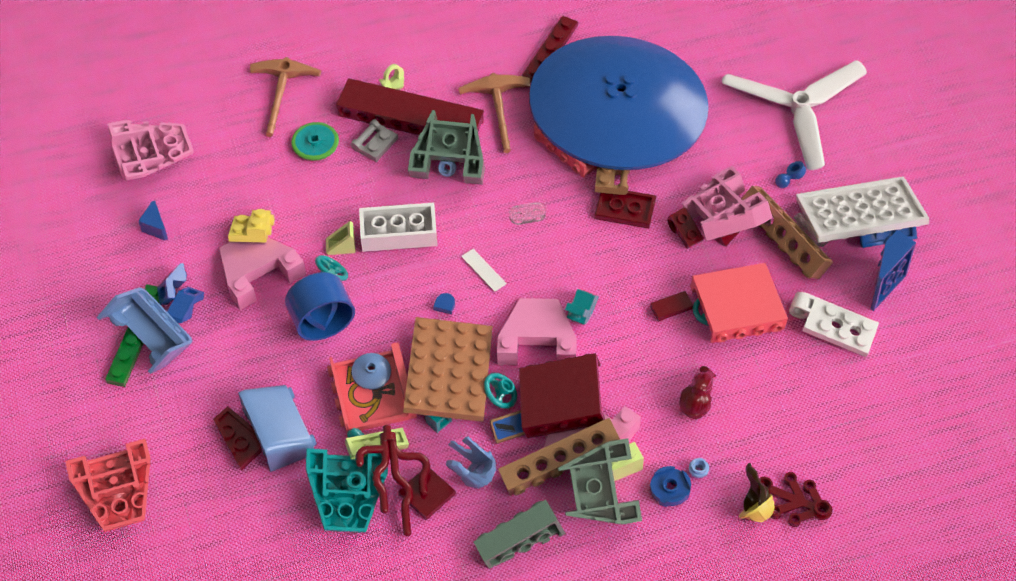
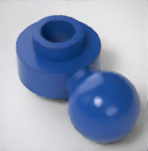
M796 161L791 163L787 167L786 174H779L776 177V185L779 188H786L790 184L791 179H801L806 173V167L803 162Z

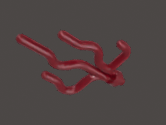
M384 425L383 433L379 434L380 445L361 447L356 452L355 461L358 467H362L365 454L381 453L382 460L373 472L372 481L379 493L380 510L383 514H386L389 511L388 497L380 476L389 465L390 460L392 477L405 491V496L401 502L403 534L409 537L411 535L409 505L413 498V490L409 482L400 475L398 459L406 461L418 460L422 463V470L419 474V491L421 495H426L428 492L427 477L430 473V462L422 453L402 452L399 450L396 443V433L391 432V425Z

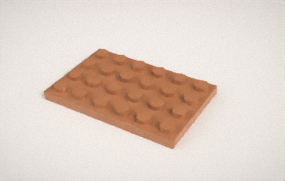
M416 317L403 413L483 422L486 401L484 380L488 376L493 326Z

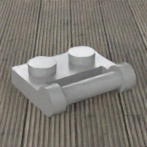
M373 119L369 123V127L357 139H354L350 146L355 151L377 162L398 140V134L380 125L377 120ZM376 131L377 134L363 146V142Z

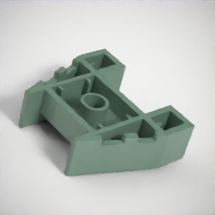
M432 110L415 147H413L410 153L408 166L410 177L428 179L431 160L464 163V183L483 185L485 164L474 114H471L469 124L437 120L435 110Z
M628 438L605 442L558 467V471L570 469L576 510L565 512L566 516L621 525L642 521L639 500L620 503L617 500L611 462L632 459Z

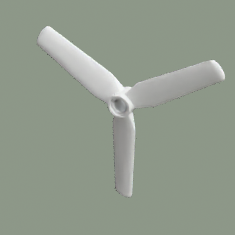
M855 60L809 85L804 91H797L794 94L731 74H726L722 79V83L766 100L790 106L794 114L793 124L806 168L808 170H817L822 168L825 162L817 119L811 107L824 103L864 76L867 71L861 62Z

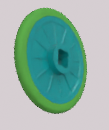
M313 122L297 129L292 137L291 144L294 152L299 157L312 161L327 158L336 150L339 137L331 126L325 123Z

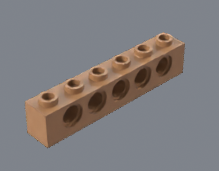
M752 185L741 200L759 192L768 201L772 217L774 218L773 224H771L770 219L759 225V227L766 231V235L771 240H775L779 244L778 248L790 256V261L793 264L800 266L802 273L807 278L820 279L833 264V261L762 187ZM808 255H810V261H809V262H807V257H808Z
M607 418L507 464L498 470L509 495H520L528 487H537L550 477L556 478L562 475L565 470L558 471V467L605 442L620 440L610 418ZM596 438H600L603 440V442L599 445H595L592 443L593 440ZM576 447H583L584 451L582 453H575L574 449ZM559 455H564L566 457V459L562 462H557L555 460L556 457ZM540 464L547 465V468L543 471L537 469ZM527 472L529 475L526 479L518 478L519 474Z

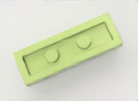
M403 428L392 429L391 432L396 433V443L399 450L407 449L409 443ZM383 431L346 438L345 445L350 458L355 459L356 452L363 446L380 445L379 434L383 433Z

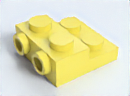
M257 209L252 210L251 216H234L228 234L229 242L266 243L268 235L272 233V226H274L275 217L271 214V210Z

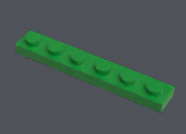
M146 284L144 289L159 303L158 286ZM129 327L106 376L107 384L126 387L144 344Z

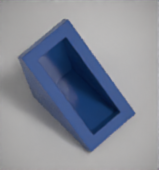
M152 201L138 221L141 232L162 240H168L156 201Z

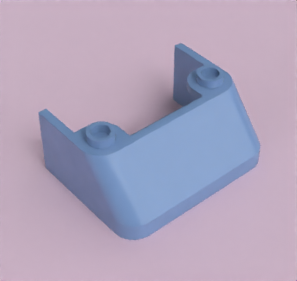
M136 288L116 295L96 317L98 320L109 317L115 326L127 325L152 351L149 355L150 363L153 365L148 370L150 374L167 366L192 343L190 335L143 288Z

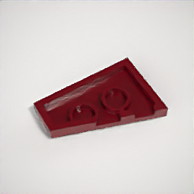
M227 406L213 420L242 471L262 452V449L252 426Z

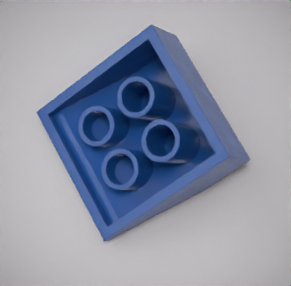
M898 230L892 236L888 235L883 242L885 246L880 254L882 258L878 263L879 270L872 298V311L886 299L908 274L916 242Z

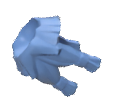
M469 436L465 437L462 442L471 449H464L463 446L458 445L455 441H450L448 445L472 463L466 469L460 462L447 460L446 466L457 473L466 486L479 489L489 484L495 471H497L496 460L492 452H486Z

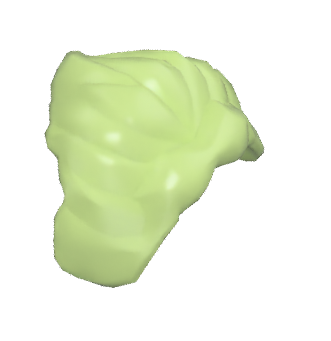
M397 64L390 65L385 70L383 79H379L380 84L397 90L404 87L403 68ZM395 69L394 75L389 80L390 72Z

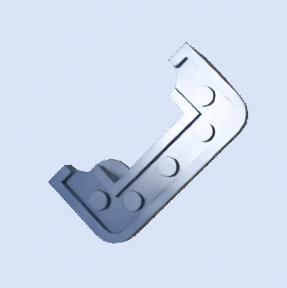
M286 385L245 389L238 392L242 410L247 419H249L261 445L262 452L267 458L270 472L306 458L307 448L315 449L314 446L317 445L313 434L309 435L293 401L295 396L291 387L287 388Z

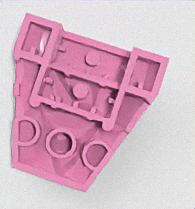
M132 120L108 123L112 151L121 178H124V180L145 177L193 154V148L184 124L160 122V125L157 126L149 125L148 121H143L142 125L132 124Z

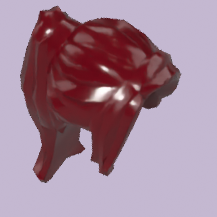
M701 366L699 369L701 373L697 374L692 383L681 392L679 401L680 411L691 419L697 420L702 418L711 408L712 397L710 391L712 390L713 379L716 375L707 366Z

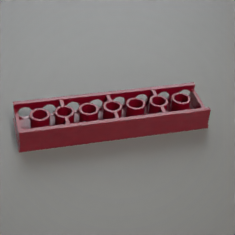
M348 78L336 103L338 116L370 123L373 119L377 120L375 117L379 116L385 120H377L380 125L415 135L422 133L432 110H435L437 120L469 124L471 114H474L478 131L484 122V110L350 78ZM343 108L348 109L351 113H345ZM358 112H362L368 117H362ZM392 120L400 122L401 125L394 124ZM410 124L415 125V126H417L419 129H413V128H411L409 125H410Z

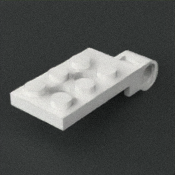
M797 292L789 309L792 316L799 319L807 318L802 331L867 357L879 322L805 292ZM832 322L839 323L841 328H835ZM854 329L858 331L859 335L855 336L851 334L850 330Z

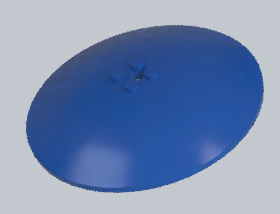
M625 36L590 37L559 48L538 67L533 76L529 93V103L533 119L543 135L554 146L579 161L614 170L646 169L678 158L688 151L701 136L706 125L709 109L706 90L700 78L684 60L659 45Z

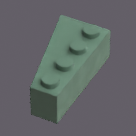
M544 500L536 502L532 508L525 512L517 513L510 521L500 523L491 532L481 534L473 542L483 561L490 569L514 558V553L516 552L525 553L531 550L533 544L538 542L545 544L550 541L549 537L558 534L560 537L566 533L550 505Z

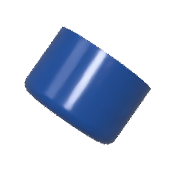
M319 272L300 279L288 290L285 297V306L299 336L305 340L318 341L334 336L344 330L355 316V308L342 281L332 273Z

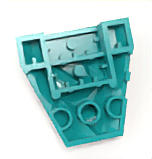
M306 449L305 470L324 531L366 533L377 499L379 498V493L373 485L372 475L382 460L381 453L367 454L366 457H363L364 465L358 467L355 459H351L350 456L329 455L326 449ZM388 466L380 476L382 484L387 477ZM358 471L365 476L366 485L361 491H350L347 488L345 480L349 473ZM355 479L353 485H358L360 480Z

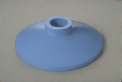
M376 353L361 355L352 366L354 381L364 389L374 390L381 388L388 382L391 376L389 362L385 357ZM373 366L375 369L369 370L368 367Z

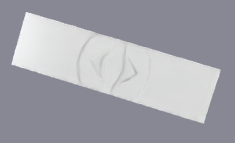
M474 249L462 255L465 261L494 291L507 284Z

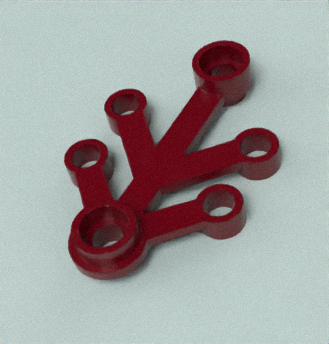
M793 472L786 473L784 477V483L790 486L793 494L773 486L772 480L768 477L763 476L759 478L761 483L769 489L770 494L789 501L788 503L774 506V510H777L779 514L773 513L771 515L772 519H779L783 513L801 507L809 510L800 514L792 513L788 520L790 526L798 527L802 521L814 517L819 520H826L831 517L832 506L828 501L821 499L816 489V483L813 480H806L803 485L804 492L810 494L812 501L805 498L797 482V476ZM788 477H791V478H793L794 480H793V481H789L787 478H788ZM806 485H811L813 488L809 489ZM823 509L825 513L819 512L818 510ZM792 518L798 519V522H793Z

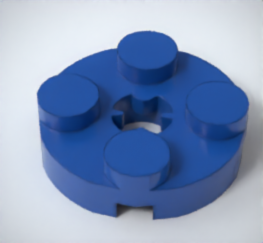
M665 466L654 473L650 482V492L661 506L680 505L688 500L690 496L691 480L685 471L675 469L673 466ZM667 483H672L671 485L674 483L676 485L672 490L666 488Z

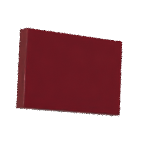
M628 191L625 195L600 193L594 219L649 229L656 203V195Z

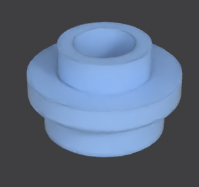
M440 161L438 165L439 172L446 177L452 176L456 172L455 162ZM446 164L450 166V170L446 169Z
M696 458L690 462L689 472L696 478H703L709 472V464L702 458Z

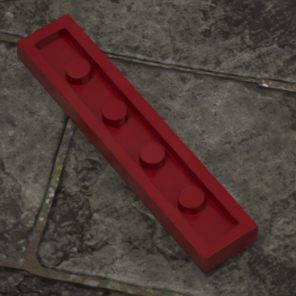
M562 16L522 76L530 78V82H532L533 76L542 62L553 52L566 45L578 27V21Z

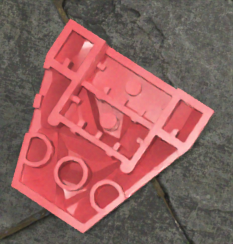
M146 439L125 444L127 450L92 460H87L86 456H81L65 461L70 482L104 532L145 521L151 462Z

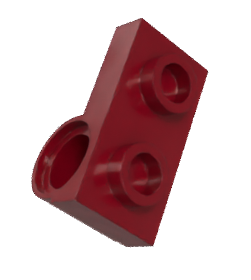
M686 207L669 215L667 222L673 233H678L687 249L704 240L703 235Z

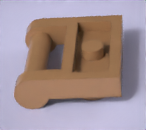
M597 166L595 192L627 194L629 189L627 179L630 170H614ZM615 175H620L619 185H614Z

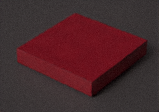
M431 468L427 477L428 492L426 495H421L419 491L420 472L409 481L413 490L410 506L425 520L429 519L456 495V491ZM403 488L398 491V495L401 498L405 496Z

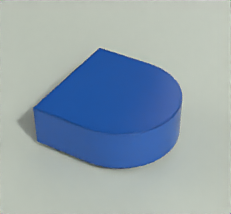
M449 293L440 294L436 298L433 309L452 315L455 308V298Z

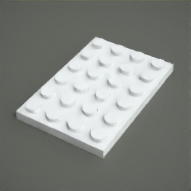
M904 176L796 194V201L818 243L929 224L927 213Z

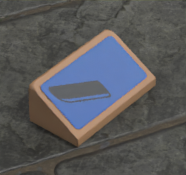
M521 410L490 420V429L497 444L525 435L522 429Z

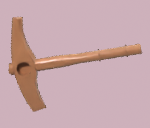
M288 57L250 64V73H267L278 77L266 136L272 137L276 128L275 125L287 78L306 75L320 77L321 70L291 60Z
M491 73L489 76L459 87L458 90L460 95L475 92L491 94L493 96L503 152L509 153L511 151L510 141L508 139L501 93L513 88L530 87V78Z

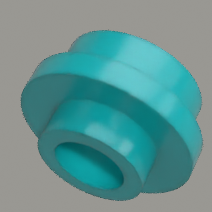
M354 471L347 475L345 483L350 491H361L366 485V478L361 472ZM355 479L360 480L358 485H353Z

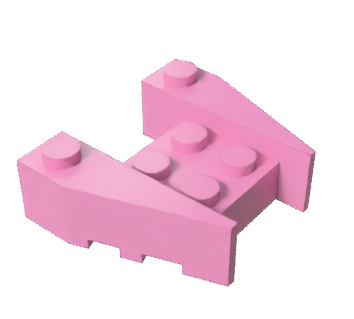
M733 166L715 174L708 185L704 184L700 187V192L695 196L691 195L682 202L683 208L686 207L692 219L699 215L704 219L700 223L706 241L754 228L772 219L769 203L759 192L744 200L738 197L739 194L745 192V187L741 174Z

